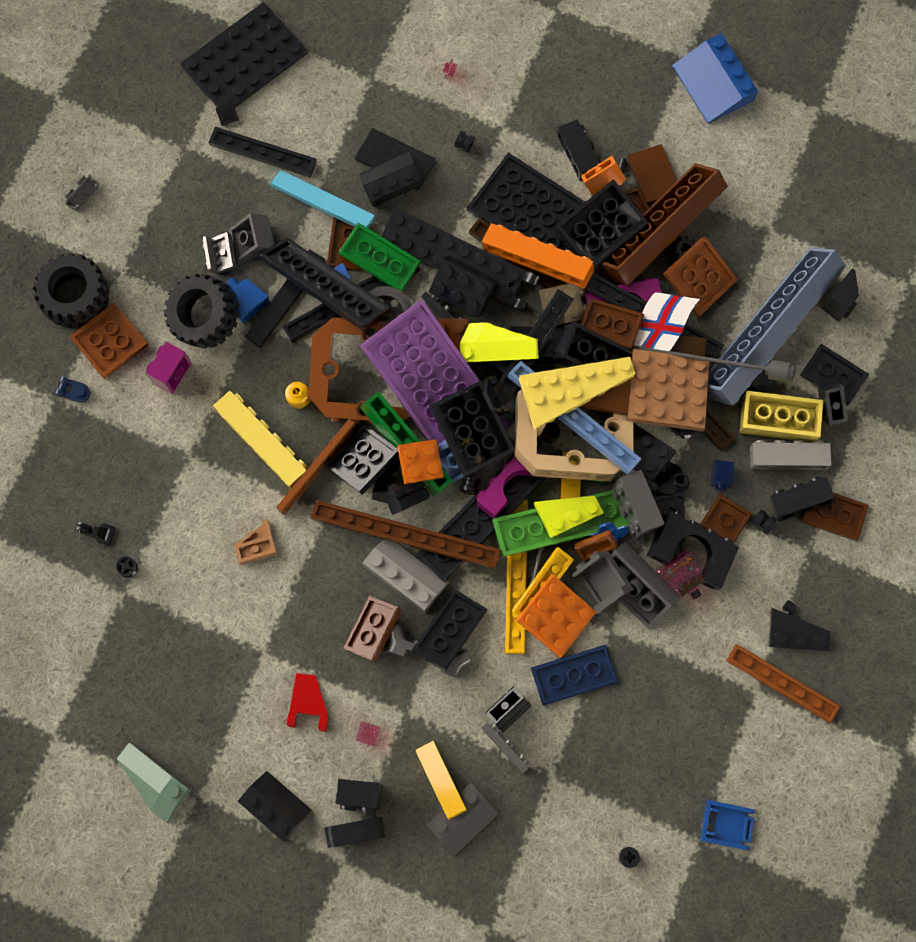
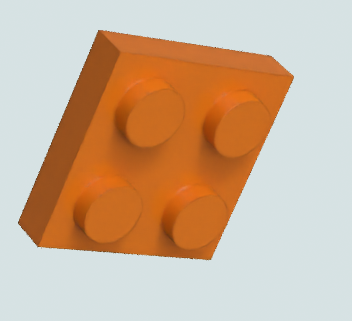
M436 439L397 446L404 484L444 477Z

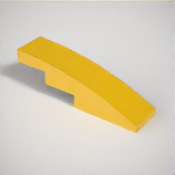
M434 741L417 749V755L448 820L467 811Z

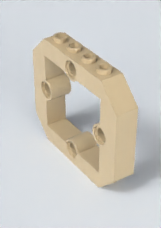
M521 389L518 392L515 405L514 457L533 476L612 481L622 472L609 459L585 458L583 453L578 450H571L566 456L537 454V436L541 435L546 424L534 431L523 391ZM610 413V418L605 421L603 428L633 451V422L626 421L627 416ZM608 427L614 428L616 432L610 431ZM570 460L576 461L578 465L571 464Z

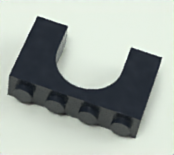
M673 511L665 514L663 517L665 524L658 529L646 556L661 564L670 563L681 539L684 537L696 538L703 544L707 556L705 566L701 572L702 582L700 584L712 590H720L739 547L734 545V541L731 539L721 538L717 536V532L701 528L698 522L684 519L683 515Z

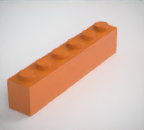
M491 223L482 240L483 250L583 289H585L594 272L593 261L588 257L577 256L569 250H561L550 243L545 244L535 237L529 238L519 231L508 230L503 225Z

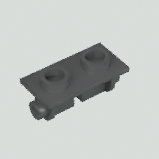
M91 175L87 178L83 176L77 183L79 187L75 191L71 189L65 196L67 199L65 204L70 202V208L74 211L76 209L79 210L87 201L82 196L83 193L90 197L98 189L99 183L96 180L91 181Z

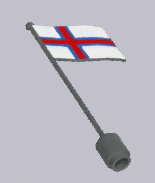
M655 292L642 312L644 318L633 349L668 353L679 357L765 370V375H768V379L783 382L793 381L795 365H791L788 362L772 360L771 364L767 363V366L764 367L671 351L681 336L690 313L700 299Z

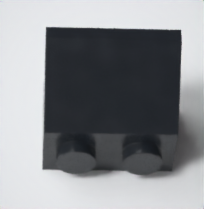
M853 268L833 290L821 308L838 322L843 317L847 319L857 306L855 301L859 297L856 272Z

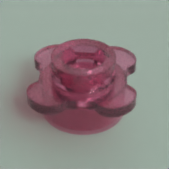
M453 58L444 65L442 72L445 73V79L447 76L453 77L457 64L453 62Z

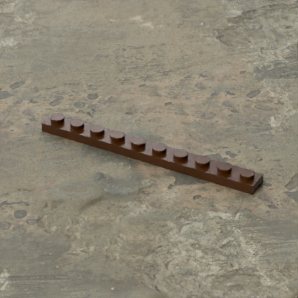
M316 500L310 517L318 522L495 570L501 554V549Z

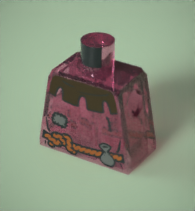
M688 550L683 551L673 558L670 563L656 570L659 576L680 596L688 594L691 600L701 596L702 593L697 586L704 579L693 554Z

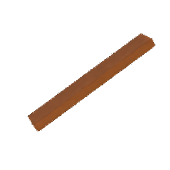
M349 419L277 505L278 512L285 515L325 467L324 464L356 429L354 422Z
M735 644L726 660L729 664L830 724L841 707L738 644Z

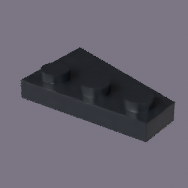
M771 607L769 647L829 651L830 631Z

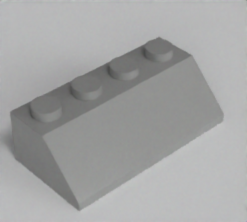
M383 540L363 562V566L424 613L428 611L449 584L448 581L443 582L423 562L392 541Z

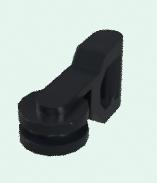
M77 522L76 525L79 527H75L78 533L96 538L98 543L110 546L116 527L104 523L98 527L94 526L92 534L87 530L92 527L88 524ZM107 529L104 539L99 538V530Z

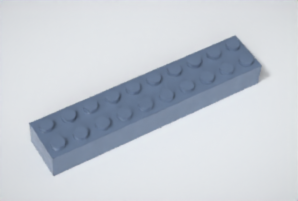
M809 248L719 359L765 367L847 266L837 251ZM715 363L708 372L707 398L733 406L762 370Z

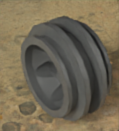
M385 286L376 287L369 291L376 298H382L384 303L391 307V318L385 320L384 317L380 321L392 322L397 318L398 313H404L413 306L408 296L399 289ZM392 300H397L398 305L396 307L391 306ZM372 328L366 331V335L369 338L376 334Z

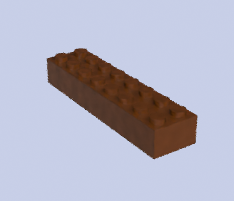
M695 163L643 214L648 224L597 265L603 276L625 286L632 283L728 187L720 170Z

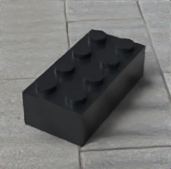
M573 322L564 326L552 360L566 367L630 357L632 361L633 351Z

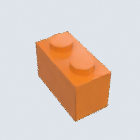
M613 156L581 175L592 196L613 179L619 186L626 180Z

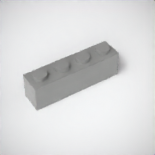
M757 440L750 446L751 469L828 470L831 467L830 443H824L821 440L813 441L812 443H805L803 440H797L793 443H786L784 440H777L774 443H767L766 440Z

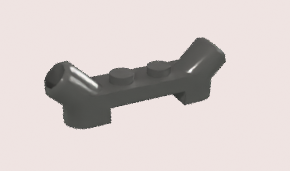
M396 624L388 637L389 643L386 652L404 659L407 652L413 653L412 648L417 641H414V643L409 642L402 627ZM461 650L447 671L441 670V673L460 678L462 669L471 666L473 662L468 650Z

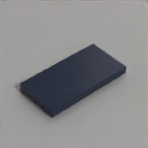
M606 644L531 667L542 706L618 683Z

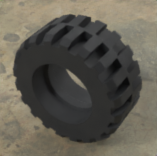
M67 253V256L59 254L57 255L58 258L47 260L49 263L46 266L43 264L40 267L41 272L36 273L35 279L37 282L33 283L34 299L37 301V305L53 323L57 325L62 324L63 327L70 328V324H72L74 328H78L81 323L86 324L97 316L100 311L105 310L104 303H108L109 297L107 294L110 293L109 286L107 285L108 282L98 265L90 258L86 259L82 254H78L77 257L74 253ZM70 278H82L87 281L86 291L77 301L60 303L56 300V292L64 281Z
M192 274L191 277H183L182 282L178 281L174 284L175 288L173 290L170 289L168 293L170 296L168 300H165L164 304L167 306L166 310H164V316L167 317L165 323L167 327H170V333L176 336V339L191 346L206 349L207 347H216L217 343H224L226 341L225 337H230L233 334L232 329L233 327L236 328L238 324L236 318H239L240 312L237 311V308L240 306L239 301L235 300L237 297L235 292L231 290L228 284L207 274ZM209 295L213 304L211 317L204 325L195 328L191 319L192 308L199 298Z

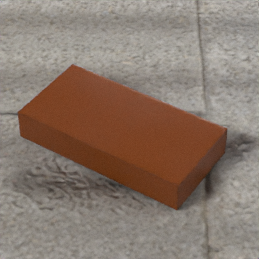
M610 530L575 543L574 548L581 559L586 561L590 559L589 556L597 551L602 553L618 548V543Z

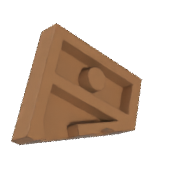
M268 519L262 521L263 524L255 531L252 530L245 539L240 540L234 545L240 566L277 555Z

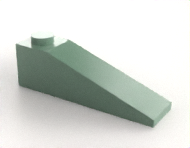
M128 743L117 758L150 810L168 823L192 789L131 743Z

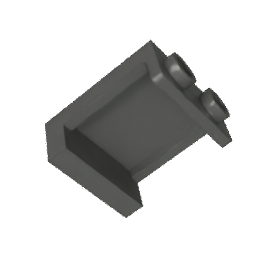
M608 550L602 553L599 551L589 556L590 561L580 563L575 567L577 571L572 574L574 578L577 576L581 578L598 603L593 607L597 614L607 610L634 590Z

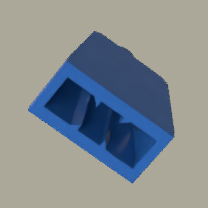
M232 277L226 282L231 287V290L235 292L237 296L235 300L239 301L240 307L237 308V311L240 312L239 319L242 324L270 303L268 295L248 279H244L239 283L235 277Z

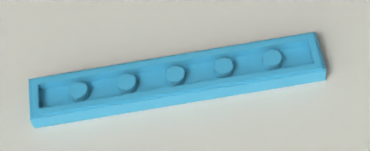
M282 170L278 172L271 182V187L355 227L359 222L369 228L375 219V215Z

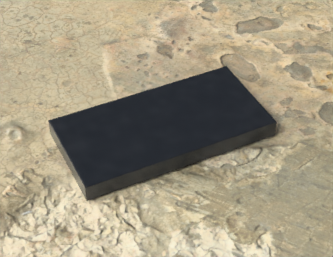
M374 128L370 130L355 156L356 161L373 168L409 152L422 183H424L436 162V158Z
M454 589L414 645L412 652L446 672L487 613V608Z

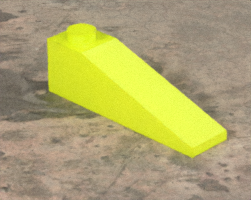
M471 323L468 325L460 342V354L466 362L538 359V339L521 333H515L490 323Z

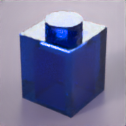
M721 460L713 462L710 487H715L719 491H726L727 488L730 489L733 484L734 462Z

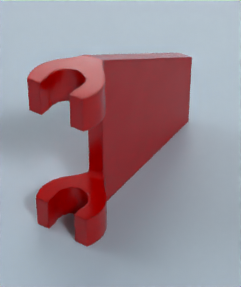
M296 673L290 710L286 722L287 727L296 728L297 714L299 713L320 716L318 729L321 732H327L329 717L316 675Z

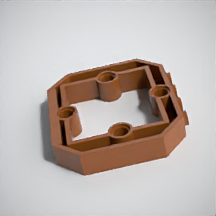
M332 318L312 335L308 397L325 417H331V421L342 422V418L350 419L354 423H361V420H369L368 424H373L366 415L361 413L360 407L367 400L360 403L329 401L331 379L337 377L341 371L340 364L336 360H332L334 333L361 335L364 342L368 339L366 336L368 329L362 331L344 318ZM378 321L368 329L372 328L377 333L390 322ZM328 364H332L335 367V372L332 375L326 372ZM391 406L403 421L410 417L404 407Z

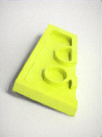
M595 496L534 502V506L550 538L603 514Z

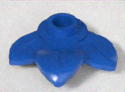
M604 523L599 526L598 532L590 534V537L610 530L619 545L620 538L627 535L628 527H616L613 523Z

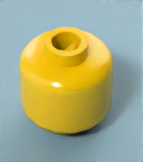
M293 382L288 385L285 396L291 407L297 409L304 408L310 402L308 397L309 388L306 384Z

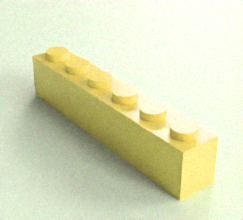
M229 391L213 407L280 479L292 489L308 467L301 459L297 461L293 457L295 453L288 446L284 447L280 443L282 440L275 432L271 434L268 431L269 426L262 419L259 421L255 417L257 414L250 406L246 408L242 404L244 400L239 394L236 393L234 395Z

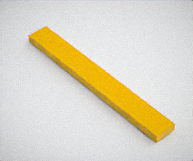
M525 500L512 514L527 511L528 500ZM527 552L507 556L505 654H525V629L515 621L518 615L512 609L526 591Z

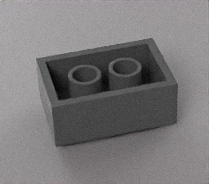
M642 470L620 477L612 486V495L620 504V514L626 519L628 532L631 536L633 535L634 540L656 532L665 524Z

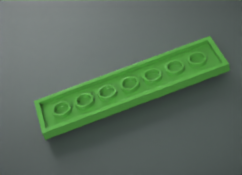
M612 490L589 495L596 497L603 511L602 515L553 538H550L536 508L492 520L502 558L588 537L590 534L598 532L599 526L604 523H613L616 527L627 526L628 523L620 514V504L618 500L614 499Z

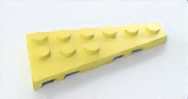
M626 357L520 375L519 381L534 431L542 425L554 421L557 417L582 406L592 398L604 394L607 390L632 379L636 373L631 358Z

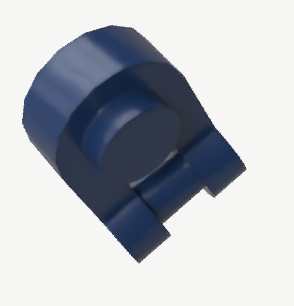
M63 376L60 377V385L58 389L56 388L54 395L80 403L86 402L90 398L91 392L86 384ZM67 386L72 387L70 393L66 392Z

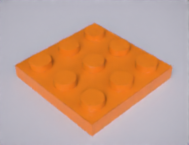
M550 575L515 621L557 657L562 658L596 611L556 576Z

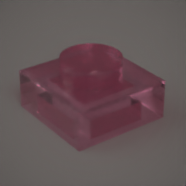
M361 721L355 741L375 747L381 727Z

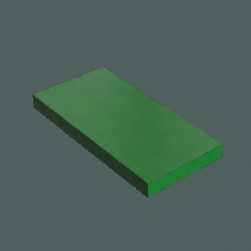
M359 222L338 252L343 258L388 286L399 289L402 292L421 264L420 260Z

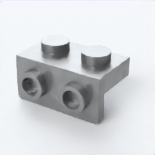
M226 232L214 238L203 237L206 267L209 271L220 275L237 268L230 233Z

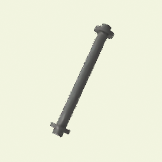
M544 547L537 549L538 553L532 581L539 572L542 553L546 550Z

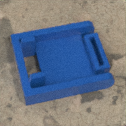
M706 800L700 841L749 851V846L741 845V842H751L754 818L747 817L746 813L755 814V810ZM710 811L717 813L714 832L707 831Z

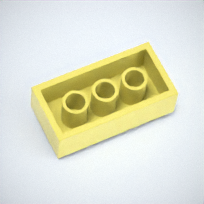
M746 391L742 397L739 434L796 441L803 440L805 442L817 441L821 435L823 400Z

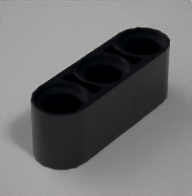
M382 817L324 828L327 848L386 837Z

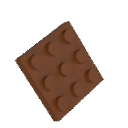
M706 237L699 239L663 273L680 296L700 299L692 310L696 317H700L738 280Z
M115 303L111 304L69 336L104 380L149 346Z

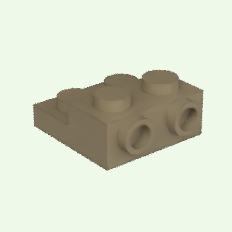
M569 283L539 290L543 311L557 289L574 299L559 324L583 319L586 305L581 302V296H583L582 288Z

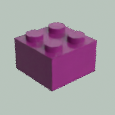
M165 342L157 350V356L154 361L148 364L146 374L154 385L173 395L192 362L185 351Z

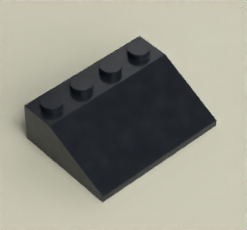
M613 179L557 224L553 230L575 255L588 257L593 261L595 267L647 225L648 221Z
M481 380L429 405L463 476L515 451L498 414L491 412L483 395L484 385Z

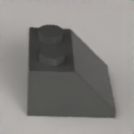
M249 213L229 229V233L232 236L236 263L260 258V253L274 246L267 215Z

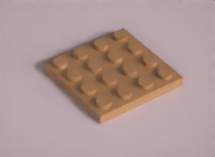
M633 349L632 364L636 374L631 380L626 421L703 432L706 418L709 361L679 357L668 353Z

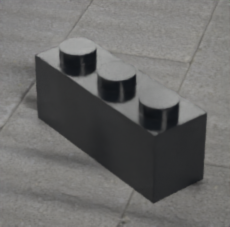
M578 119L558 127L557 137L579 181L583 180L581 175L600 164V157L595 155L593 143L587 139L585 127L583 124L580 125Z
M816 477L810 480L809 483H798L793 485L791 489L786 491L781 489L775 491L770 496L778 522L835 503V497L827 477Z

